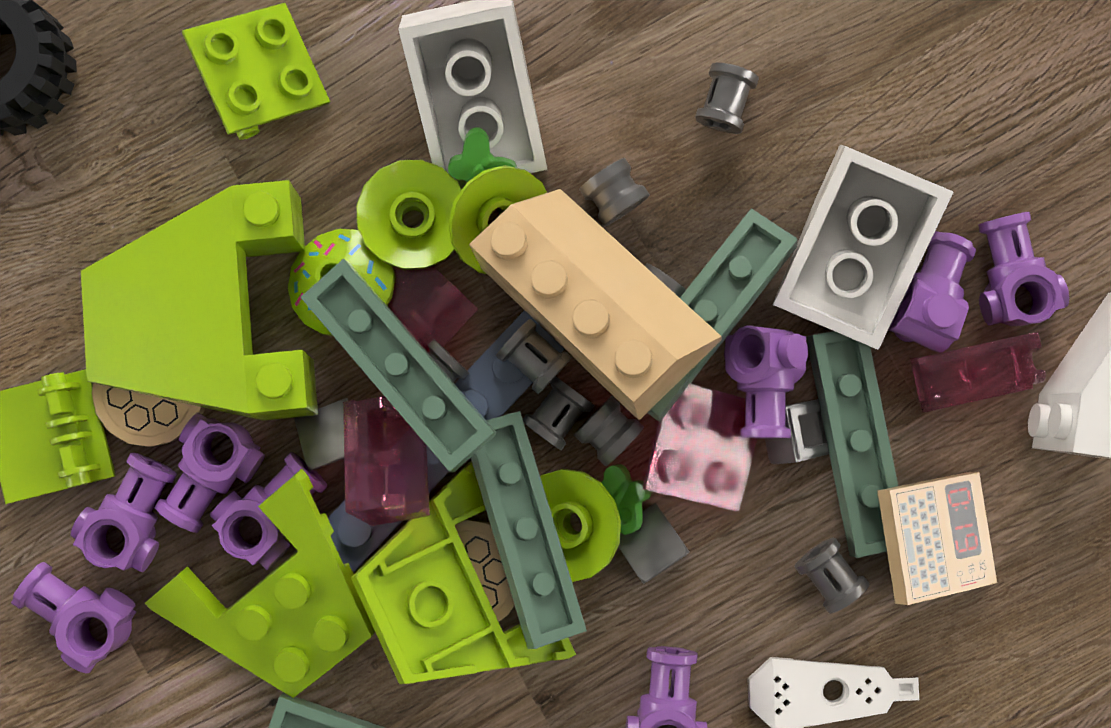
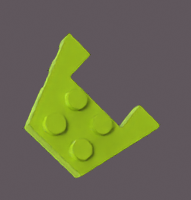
M472 461L460 470L351 577L399 684H410L502 668L563 660L576 655L569 638L536 649H527L520 624L503 632L455 528L456 524L486 510Z
M303 469L299 470L258 506L297 549V552L229 608H225L188 566L145 602L147 607L292 698L296 697L351 654L375 633L351 580L354 573L349 563L343 564L331 538L334 530L326 513H319L310 493L313 485Z

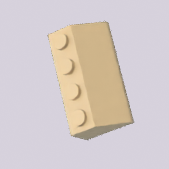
M561 189L511 204L469 244L481 269L638 420L649 412L722 340L720 334Z

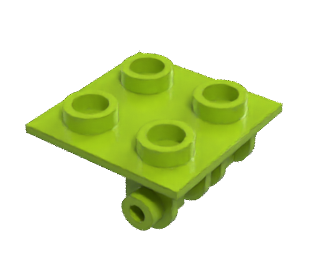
M286 3L182 30V35L228 135L237 133L239 140L248 139L260 132L258 125L330 103L329 97Z
M86 369L69 374L60 372L41 377V381L0 391V483L5 504L116 477L104 426L95 411L92 397L93 383L87 381Z

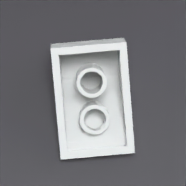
M471 0L402 15L398 30L432 164L442 167L449 173V161L454 155L462 154L464 139L468 131L472 128L480 127L488 135L490 153L494 157L509 158L515 161L517 168L525 169L529 173L547 170L513 0ZM455 179L459 183L460 188H463L467 183L465 180Z
M840 145L816 196L773 305L879 350L952 197L953 191L847 146Z
M1111 292L1104 298L1040 392L1038 403H1035L1031 408L1028 419V431L1030 436L1033 437V449L1111 459Z

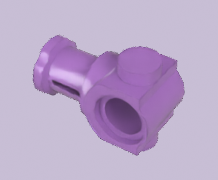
M1030 212L1018 213L978 225L980 233L987 235L994 267L987 271L989 283L985 291L980 293L979 296L980 310L984 321L988 325L1003 323L1009 326H1023L1040 323L1049 319L1056 310L1065 308L1069 304V291L1064 278L1046 267L1044 257H1034L1027 229V223L1031 221ZM1019 286L1025 287L1032 296L1033 305L1027 314L1022 313L1015 303V293Z
M935 231L927 247L928 251L920 272L914 274L888 330L894 332L902 341H914L924 347L942 353L954 341L959 339L969 310L968 302L963 299L964 289L959 285V281L966 262H970L974 258L976 249L971 241L962 236Z
M749 325L741 327L733 335L726 337L724 351L726 372L733 380L737 381V390L746 392L745 427L740 429V438H791V429L785 427L786 392L794 390V383L800 380L806 371V361L808 358L806 336L781 329Z
M196 413L188 421L179 437V441L184 445L182 447L183 458L179 462L178 467L183 473L167 499H159L154 507L165 519L193 533H198L203 526L200 518L216 493L226 494L236 478L247 483L257 472L265 457V454L259 451L261 447L253 443L249 432L243 426L233 422L221 423L215 418H206L200 413ZM220 432L230 437L233 443V454L226 463L219 462L211 451L213 438Z
M290 452L285 457V467L265 488L255 485L243 498L233 491L210 514L216 521L212 527L218 532L220 544L224 550L235 558L247 559L252 565L260 563L266 570L270 569L287 552L291 545L258 506L301 469L307 473L313 485V488L310 490L311 495L315 491L322 493L327 488V483L316 470L309 471L305 460L293 452ZM244 516L255 518L262 527V539L258 545L248 544L240 536L239 526Z
M130 453L126 461L130 468L116 495L107 494L98 510L86 507L76 519L70 535L75 538L73 545L80 548L85 558L94 566L102 568L116 566L123 571L134 568L144 572L154 559L159 548V542L154 540L156 536L154 525L158 517L152 510L166 483H173L177 473L152 458L138 453ZM111 525L119 528L125 538V545L120 554L111 550L106 543V533Z
M41 562L18 586L11 604L18 609L26 606L50 622L52 625L49 633L56 639L57 648L62 652V660L77 671L90 673L96 663L105 659L108 653L121 647L128 640L132 631L131 619L136 614V611L133 610L135 603L127 595L113 588H106L100 595L86 586L76 591L51 574L52 567L49 564ZM92 617L100 619L107 628L105 643L96 641L91 636L89 623Z
M666 646L649 647L647 649L646 658L652 661L649 693L643 694L640 697V708L637 710V716H627L626 728H658L668 724L677 728H707V722L695 721L697 701L689 698L691 665L697 663V652ZM672 669L671 687L669 689V676Z

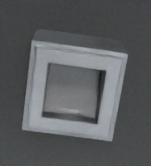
M347 398L319 408L318 415L294 418L304 459L309 471L367 450Z
M818 399L786 405L785 427L791 429V438H765L771 464L800 462L829 454Z
M656 503L643 510V521L639 530L626 535L620 533V544L618 547L643 584L690 552Z

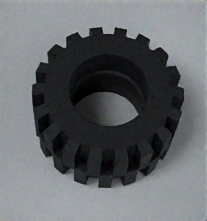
M0 0V36L13 34L16 43V55L9 72L0 80V136H3L4 131L15 136L26 134L27 123L37 129L48 123L44 115L49 110L58 115L65 106L58 99L62 92L71 95L74 83L67 79V73L77 72L76 60L67 54V52L74 49L71 39L61 31L64 27L59 21L33 0Z

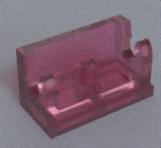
M1039 333L1020 334L946 350L942 353L937 352L910 358L922 412L1033 389V384L1044 382L1046 378L1045 371L1042 369L1036 370L1032 360V353L1037 352L1042 347Z
M385 396L361 401L350 400L343 402L345 512L371 526L430 516L427 445Z

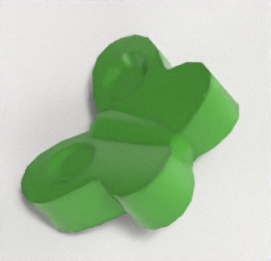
M480 127L470 129L465 136L462 154L454 155L450 159L448 171L453 178L468 182L486 169L504 165L517 168L515 161L509 158L494 157L490 153V143L486 131Z
M612 465L606 468L604 480L601 483L615 500L621 520L620 533L624 535L631 534L639 530L642 525V502L649 499L652 489L646 481H632L630 473L624 465Z

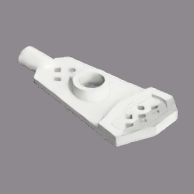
M770 657L747 678L748 706L771 728H804L884 714L888 712L894 701L919 700L918 677L892 679L886 669L879 666ZM776 676L779 677L777 681L774 680ZM867 678L871 680L868 684L865 683ZM829 681H839L843 688L841 696L836 700L825 699L823 695L824 686ZM786 683L788 686L783 689L782 686ZM877 687L880 689L878 693L874 692ZM858 688L862 690L859 694L856 693ZM779 692L780 695L776 698L774 695ZM868 697L871 698L869 703L865 701ZM787 699L788 702L784 705L783 702Z

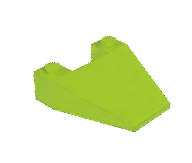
M284 180L230 186L81 270L87 381L262 421L318 415L314 359L303 350L253 354L246 257L293 253L305 250L301 197L291 182Z

